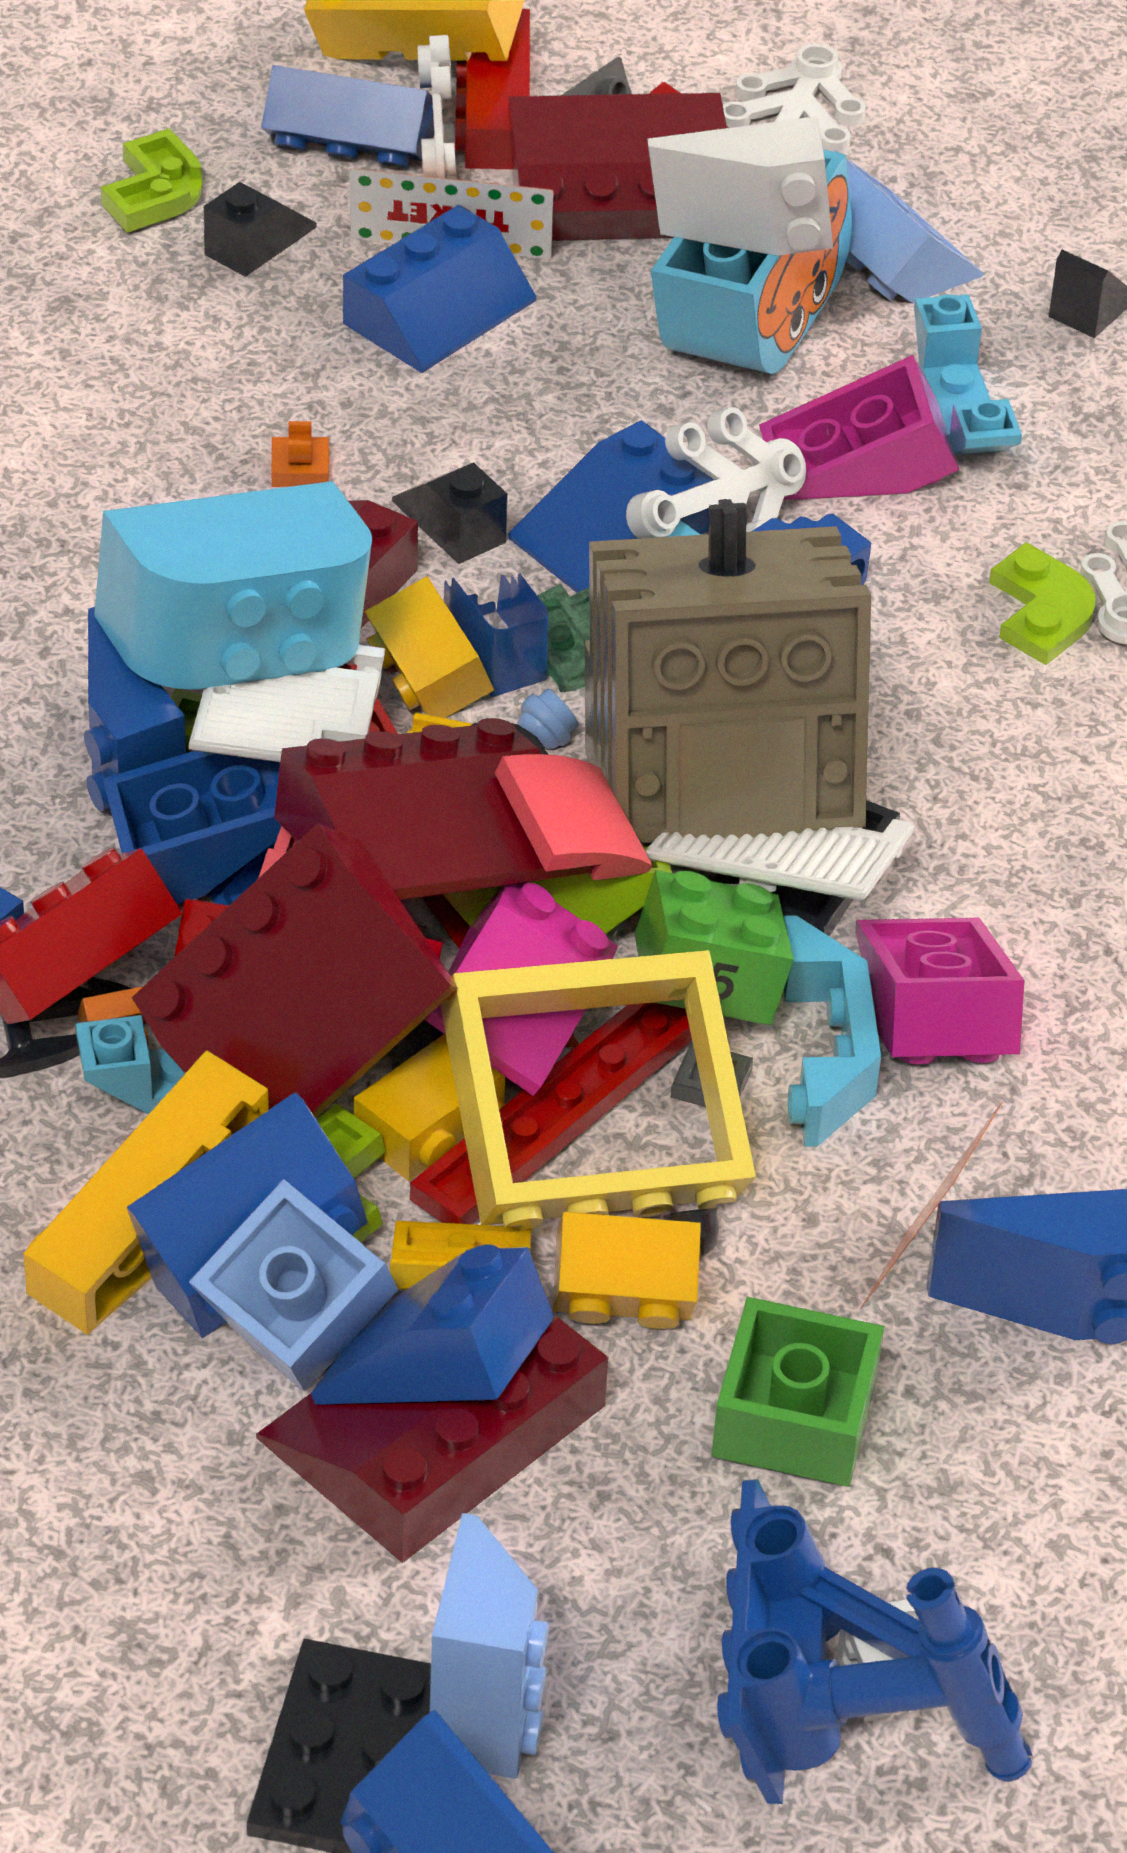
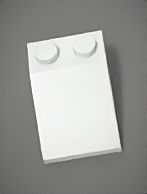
M818 116L648 139L660 234L776 256L833 248L825 159Z

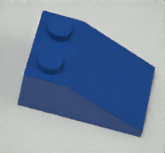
M640 420L598 442L508 533V539L584 599L589 596V542L639 539L630 530L626 519L628 503L635 495L660 490L672 496L714 479L688 461L674 459L667 451L665 437L643 420ZM709 508L680 518V520L701 535L709 531Z
M94 606L88 608V709L90 729L84 732V742L92 762V775L87 777L86 783L94 806L99 811L108 809L111 813L103 778L185 754V715L162 685L140 677L126 665L94 617Z
M192 751L103 778L121 853L142 848L176 904L185 902V899L193 900L205 896L276 842L281 828V824L274 819L280 762Z
M1127 1189L941 1201L938 1204L926 1285L928 1296L1072 1340L1097 1339L1105 1344H1117L1126 1341Z
M487 1244L466 1250L388 1301L340 1353L312 1390L311 1395L315 1405L498 1399L554 1319L529 1248H498L495 1245Z

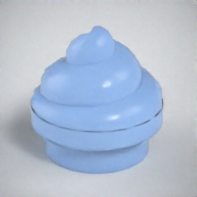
M546 689L539 696L531 694L521 705L522 714L517 722L518 725L537 736L546 749H556L569 743L572 740L570 733L579 726L578 720L572 711L550 689Z

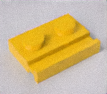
M396 1220L390 1274L398 1289H408L466 1250L477 1246L490 1244L498 1248L528 1247L530 1251L531 1229L519 1231V1228L515 1226L504 1227Z

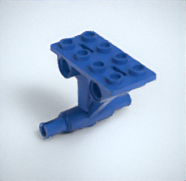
M758 1479L742 1481L740 1508L732 1510L730 1519L732 1539L737 1550L736 1568L729 1569L726 1576L727 1596L733 1611L732 1629L725 1630L722 1635V1655L725 1668L729 1673L727 1692H722L718 1696L717 1715L723 1736L726 1739L732 1738L740 1752L744 1776L747 1780H755L766 1803L783 1804L785 1770L799 1771L821 1766L832 1758L840 1745V1727L845 1726L847 1718L946 1706L959 1734L967 1743L979 1748L985 1761V1767L992 1776L1001 1781L1010 1782L1025 1775L1032 1765L1031 1758H1028V1756L1032 1755V1751L1019 1729L1023 1718L1021 1704L1009 1685L1002 1669L997 1647L994 1643L990 1642L982 1618L974 1609L962 1604L955 1588V1581L949 1572L941 1568L930 1567L920 1570L909 1580L906 1589L911 1594H906V1598L918 1617L916 1619L828 1569L805 1519L798 1510L789 1506H771ZM840 1629H843L893 1659L840 1666L836 1659L825 1660V1642L835 1637L840 1632Z

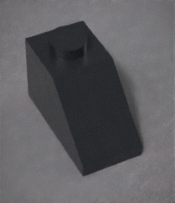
M238 182L203 206L205 256L244 277L317 228L315 221L242 182Z
M474 462L392 496V502L408 517L417 520L418 526L458 564L506 543L508 493Z

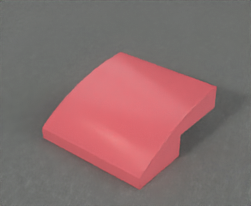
M522 754L502 756L495 775L546 872L593 865L592 873H589L593 881L649 872L652 863L601 768L586 761L559 755Z

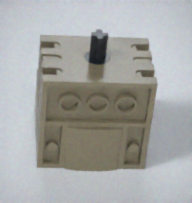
M731 499L718 500V504L709 505V534L589 542L590 639L585 641V752L588 762L601 768L640 843L653 842L661 833L669 832V836L674 832H679L682 837L692 834L695 838L700 835H706L711 839L714 835H720L725 839L729 835H735L737 838H740L744 834H749L754 838L758 834H764L769 837L773 833H779L784 836L789 831L799 834L806 828L816 831L820 828L830 830L835 827H866L871 593L867 585H861V573L857 565H851V554L847 546H841V534L837 526L746 532L747 505L745 503H733Z

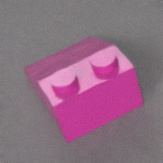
M914 355L759 424L761 435L765 442L768 443L771 440L780 438L788 439L797 445L805 459L806 477L803 486L797 493L784 496L783 500L909 493L927 484L936 483L943 477L960 470L939 403Z
M528 882L502 885L471 924L448 973L452 977L454 973L608 960L614 958L618 946L610 941L597 925L590 921L579 919L556 903L551 894L543 887ZM439 1005L426 1017L425 1021L446 1035L441 1006ZM586 1009L482 1018L491 1067L534 1096L550 1073Z
M980 917L856 920L855 932L862 958L867 960L878 1035L892 1057H897L899 1060L911 1064L931 1063L936 1060V1056H961L968 1061L985 1063L998 1060L999 1055L1020 1054L1025 980Z

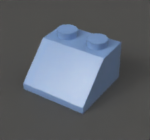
M284 1179L189 1281L190 1285L258 1354L304 1392L312 1386L398 1291L385 1262Z

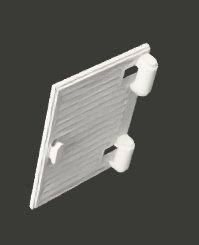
M359 645L355 656L347 662V664L357 665V670L334 667L320 672L313 671L306 674L287 675L279 678L261 679L259 681L204 689L190 738L189 749L280 762L282 748L306 746L309 741L325 738L336 741L364 739L369 732L374 703L377 699L385 648Z
M893 819L883 833L862 829V827H835L830 830L820 828L816 831L806 828L799 834L789 831L784 836L779 833H773L769 837L764 834H758L754 838L749 834H744L740 838H737L735 835H729L725 839L720 835H714L711 839L706 835H700L695 838L692 834L682 837L679 832H674L669 836V832L661 833L645 852L651 861L657 860L672 865L740 877L739 884H755L767 889L769 892L776 891V885H782L862 901L868 896L893 859L900 857L902 847L914 832V825H911V822Z

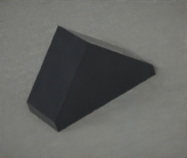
M1061 249L1056 259L1048 317L1095 339L1127 309V285L1110 271Z

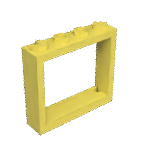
M709 950L454 973L451 978L458 989L444 1000L440 1006L481 1225L504 1223V1227L518 1226L519 1231L540 1226L544 1223V1219L562 1217L563 1212L609 1215V1212L633 1209V1214L636 1217H651L669 1212L673 1209V1205L697 1202L698 1209L714 1208L720 1203L737 1202V1196L756 1178ZM684 1000L717 1162L513 1183L482 1018Z

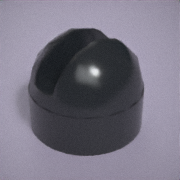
M717 1208L687 1210L663 1215V1220L701 1223L700 1250L702 1257L706 1256L715 1247L719 1235Z

